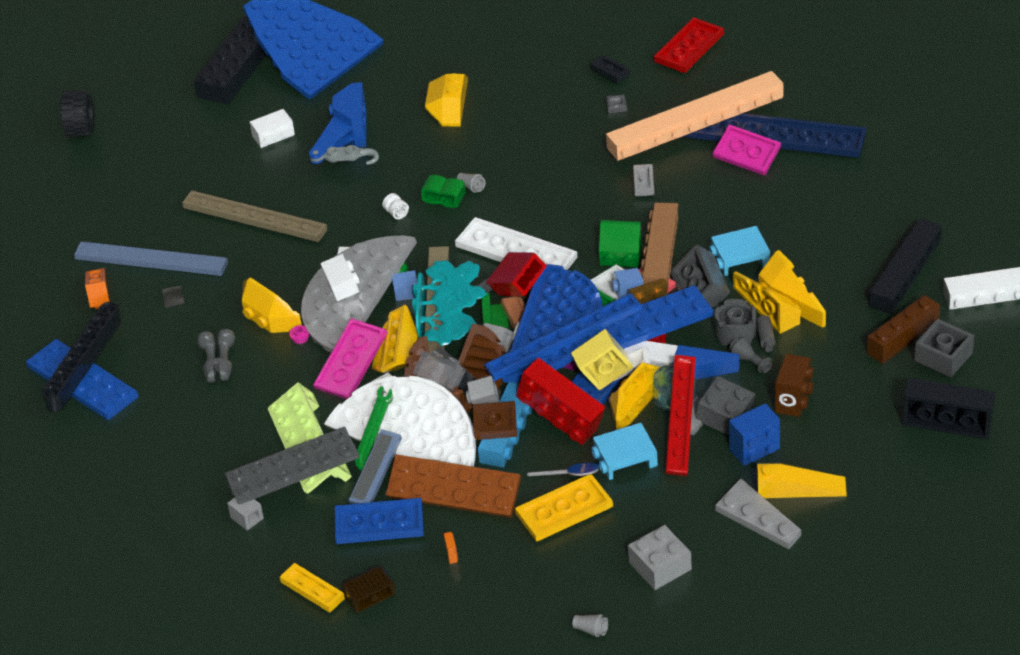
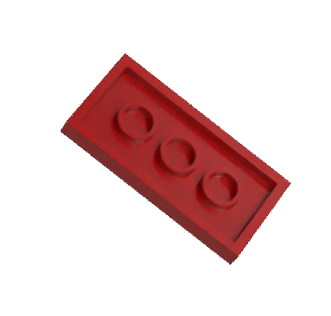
M693 17L654 56V62L686 73L724 35V28Z

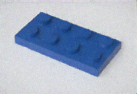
M422 498L335 506L336 544L424 536Z

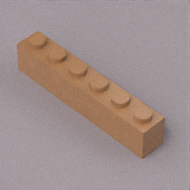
M654 203V210H650V222H648V234H646V246H644V258L646 259H642V271H640V274L643 278V285L664 278L668 282L669 287L678 225V203Z

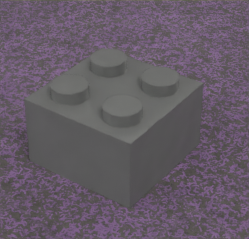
M937 319L916 342L915 361L952 377L972 355L974 335Z
M717 376L698 403L696 419L729 435V420L752 410L755 393Z

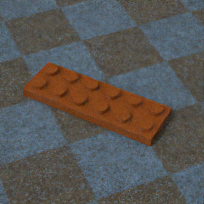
M396 454L386 496L400 500L422 498V503L512 518L521 475Z

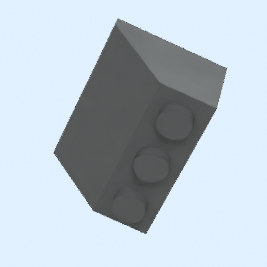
M697 244L671 269V275L676 282L678 291L695 285L711 307L717 306L730 294L714 254Z

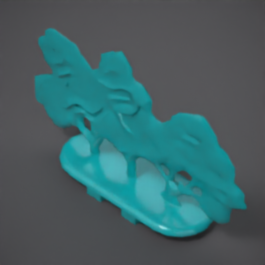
M448 260L435 261L432 266L425 270L426 274L432 278V282L429 285H425L423 274L421 272L418 273V282L413 284L415 298L412 299V306L419 338L423 337L424 322L431 326L424 336L428 337V341L438 342L440 346L448 345L451 340H460L470 331L472 324H476L471 316L462 312V309L473 306L477 299L487 295L481 286L470 285L478 277L480 269L478 264L467 261L455 268ZM426 289L435 291L430 301H425ZM425 305H436L437 311L435 314L426 317ZM433 319H438V320L442 321L443 324H442V325L434 324L435 321H432V320H433Z

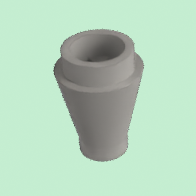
M459 173L457 179L465 182V187L474 193L481 192L485 187V179L480 174Z
M602 614L575 615L572 625L575 629L599 637L606 634L608 619L603 617Z

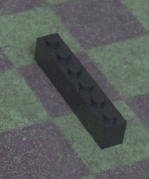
M920 218L916 225H912L908 237H904L901 247L895 250L891 262H887L883 274H879L875 286H871L869 289V307L893 314L940 243L942 237L941 224Z

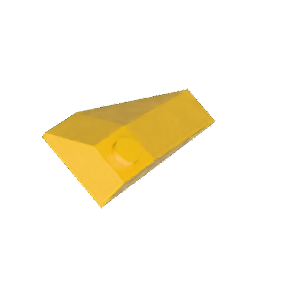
M780 250L776 251L759 273V283L788 297L794 304H797L801 309V317L822 328L825 327V309L813 292H807L804 285L805 281L802 277L795 275L792 270L794 265Z
M737 271L733 273V288L751 306L753 305L761 316H769L772 327L780 334L800 324L801 309L788 297Z
M757 463L758 493L763 498L846 496L847 494L846 481L843 476L783 463Z

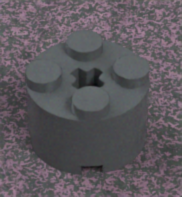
M729 299L724 301L722 306H717L715 309V334L722 345H730L734 339L743 337L748 338L750 344L752 343V339L756 335V309L753 305L751 307L747 304V301L742 299Z

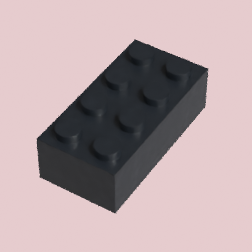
M909 378L904 395L903 426L989 440L993 424L996 392Z

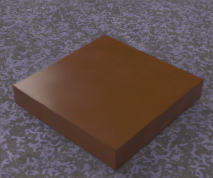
M515 401L473 404L475 440L517 437Z

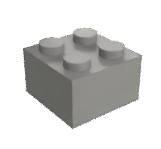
M665 525L628 545L629 563L654 590L692 570L690 550Z

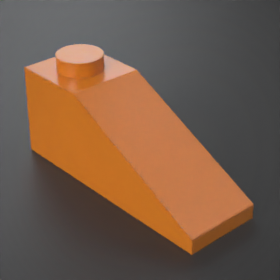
M105 268L86 271L85 287L90 308L95 307V309H98L103 303L110 302Z

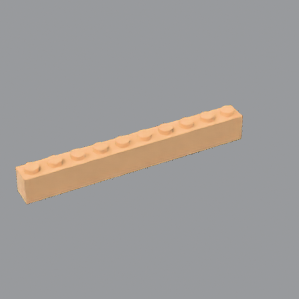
M770 71L606 133L607 149L617 161L781 99L783 98V82Z

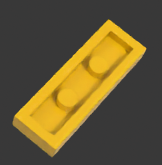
M296 563L280 576L281 583L329 613L345 599L343 592Z

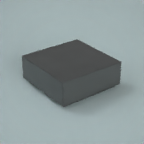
M625 95L606 97L608 113L627 111Z

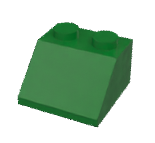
M601 220L599 241L600 266L618 265L620 267L639 268L642 255L641 222Z

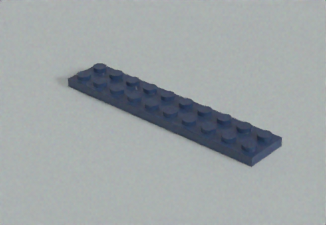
M742 113L682 137L719 142L728 125H732L781 142V149L860 158L866 136V127Z

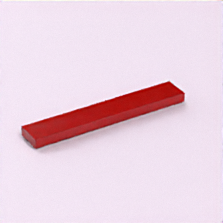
M674 355L665 474L687 476L696 361V357Z

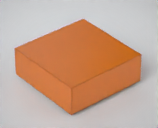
M443 533L449 564L457 563L458 557L453 533Z

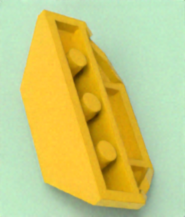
M445 74L429 82L425 109L439 121L441 126H461L468 84V76L465 74Z
M251 277L243 281L242 305L243 314L247 319L253 320L259 327L265 328L270 333L290 332L293 327L302 325L300 314L293 311L278 295Z
M406 305L389 312L388 321L382 327L386 329L388 334L373 359L372 369L374 371L384 373L399 370L406 366V358L411 357L409 351L417 341L418 333Z
M642 362L627 379L622 381L620 387L615 392H612L609 397V403L615 430L628 427L665 384V368Z

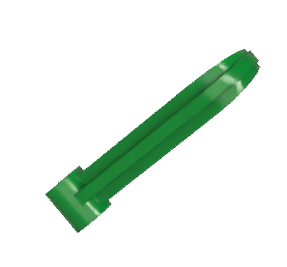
M383 386L377 391L376 403L357 449L359 458L355 459V463L361 472L371 453L387 408L394 398L391 389L388 395L383 397Z

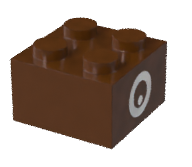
M792 354L785 355L775 383V413L800 417L803 409H807L808 394H812L814 382H811L814 374V367H811V358Z

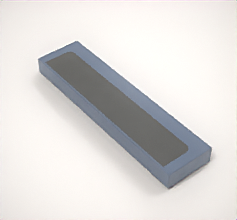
M381 429L349 498L350 504L374 501L402 440L401 434Z

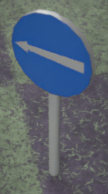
M579 463L565 470L529 472L527 476L556 474L583 476L597 472L599 465L596 463Z

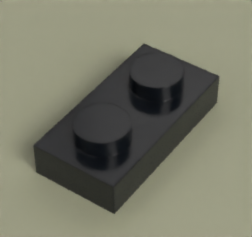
M601 55L590 63L591 70L617 84L630 75L629 68L605 55Z

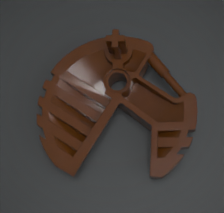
M472 324L458 363L475 380L490 376L484 364L502 356V354H506L503 345L498 344L501 341L492 330L483 325ZM428 337L418 338L409 351L411 357L406 358L405 364L408 367L404 368L405 377L416 376L431 380L447 389L461 403L466 412L473 411V404L468 403L466 394H464L462 389L459 390L458 385L445 368L431 364ZM502 378L495 381L498 390L503 383Z

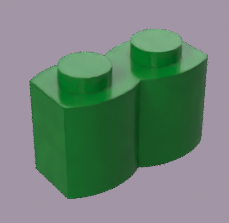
M429 175L421 189L422 201L429 204H441L449 208H457L466 193L465 182L455 178L446 179L439 175Z

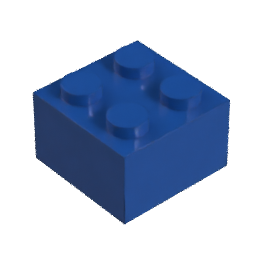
M766 403L729 420V450L743 466L780 449V419Z

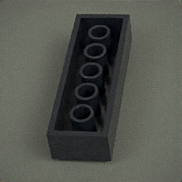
M242 17L194 79L197 98L230 104L265 58L266 53L256 40L254 29L250 27L247 17Z

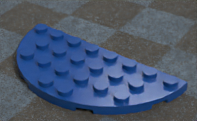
M546 264L547 267L533 284L510 352L603 307L602 299L595 284L584 274L576 270L572 272L565 270L560 265ZM599 331L541 358V360L555 370L563 368L574 360L571 352L596 336ZM531 364L502 377L503 383L520 382L523 372Z

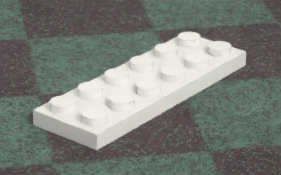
M476 217L455 240L456 247L499 262L504 259L508 252H533L545 264L560 265L565 270H568L577 259V251Z

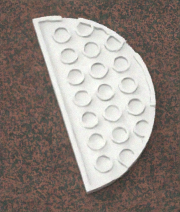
M391 376L370 382L352 392V396L342 405L339 404L324 423L325 426L333 430L345 426L350 437L361 442L378 397L377 391L383 386V397H386L391 389L394 398L387 408L376 440L381 429L401 434L402 440L395 455L474 467L476 441L474 429L466 410L447 389L425 378Z

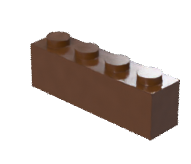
M926 295L919 298L868 336L867 354L881 364H884L922 336L939 319L940 304Z

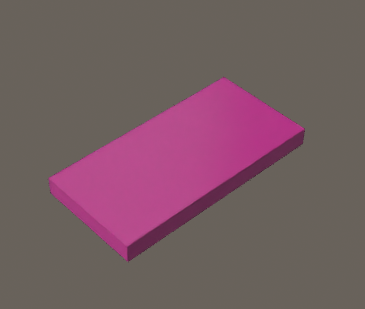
M351 318L313 384L314 388L344 399L351 397L352 392L358 388L388 334L386 329Z

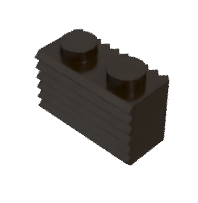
M381 565L367 570L366 573L358 577L350 578L342 584L344 597L355 614L396 595L394 582Z

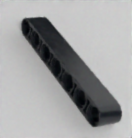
M105 302L98 308L43 388L42 395L48 411L57 412L65 406L120 325V316L115 303Z

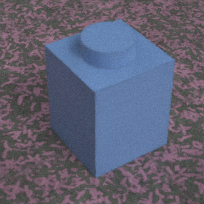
M638 268L614 271V280H611L612 291L616 292L619 299L628 295L629 289L643 285V278Z
M415 270L394 274L392 282L396 301L415 298L413 284L418 282Z

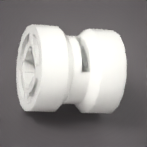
M391 193L383 200V208L395 219H402L407 215L409 205L401 200L397 194Z

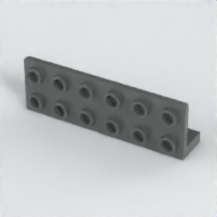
M344 426L226 472L225 476L232 495L235 496L237 503L240 505L358 459L359 453Z

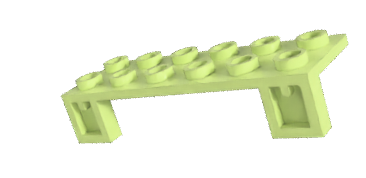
M298 382L268 407V411L285 449L324 435L314 415V411L319 407V404L313 392ZM345 463L300 481L304 492L308 494L331 474L333 477H339L345 482L352 476Z

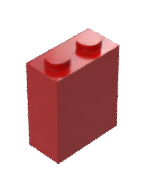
M508 252L486 283L499 296L525 297L547 265L533 252Z

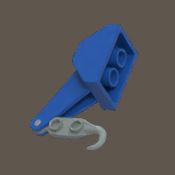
M351 83L335 94L332 104H329L330 115H333V118L309 151L310 162L313 164H319L325 159L335 163L337 161H355L362 156H373L372 160L366 162L367 165L376 163L379 159V154L376 150L358 148L366 147L367 111L363 83Z

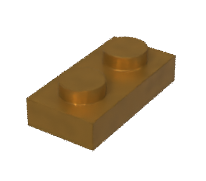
M664 278L629 289L628 294L631 293L640 304H644L666 296L668 282Z

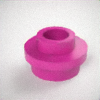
M297 325L289 332L290 338L297 344L305 343L310 335L303 325Z

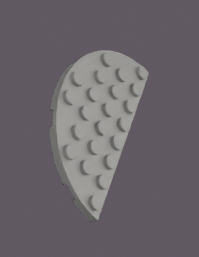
M401 235L375 238L357 243L337 254L336 256L343 254L346 261L350 260L354 269L351 273L356 272L360 282L356 284L359 290L358 293L340 301L336 300L323 268L321 267L305 290L301 305L303 323L310 334L309 336L315 343L317 342L323 346L326 351L332 352L351 318L362 322L367 321L392 282V277L398 273L416 245L415 237Z

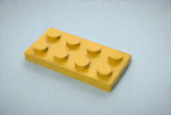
M589 474L516 507L515 514L537 542L612 508L613 501L594 476Z

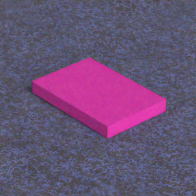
M728 125L713 152V158L765 176L781 148V142Z

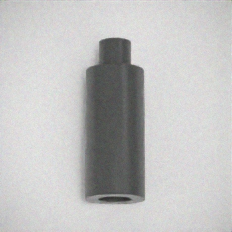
M762 315L756 319L761 347L765 348V351L770 352L775 345L772 323L769 316Z

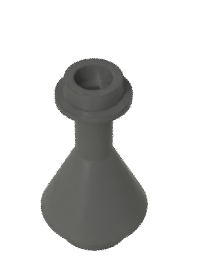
M736 338L731 342L729 351L739 354L740 360L753 362L758 366L757 370L760 373H767L771 369L772 363L770 359H762L757 356L748 338Z

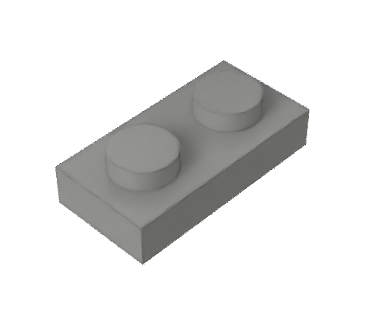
M633 165L635 196L654 195L653 165Z

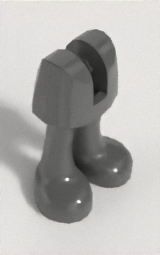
M223 329L218 332L219 358H216L215 355L216 339L212 333L207 331L201 332L197 337L198 345L207 355L203 372L208 383L216 382V372H220L221 381H228L230 378L232 363L228 360V351L235 342V334L232 330Z

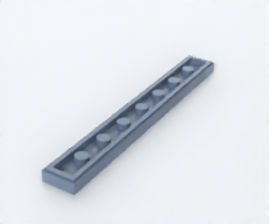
M80 242L74 254L77 260L218 276L223 275L228 264V260L225 257Z

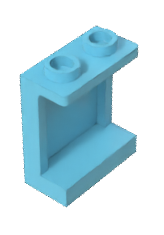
M757 226L711 237L709 251L714 254L724 276H728L729 267L759 260L763 268L770 260V250Z
M642 423L593 437L592 455L594 459L599 460L600 470L602 474H606L609 480L613 479V471L646 461L649 468L658 466L657 450Z

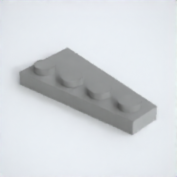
M742 479L715 505L716 511L787 549H790L801 536V529Z

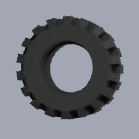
M88 90L64 91L60 101V115L64 133L67 137L91 136L94 129V108L91 95Z

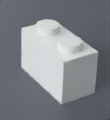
M284 109L250 121L252 136L261 148L295 135L293 122Z
M343 254L321 263L337 301L359 292L356 285L360 283L356 272L351 273L354 271L350 260H345Z

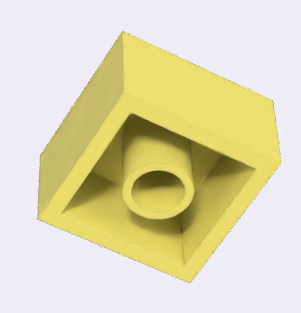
M606 329L571 352L579 369L599 391L633 368L625 350Z

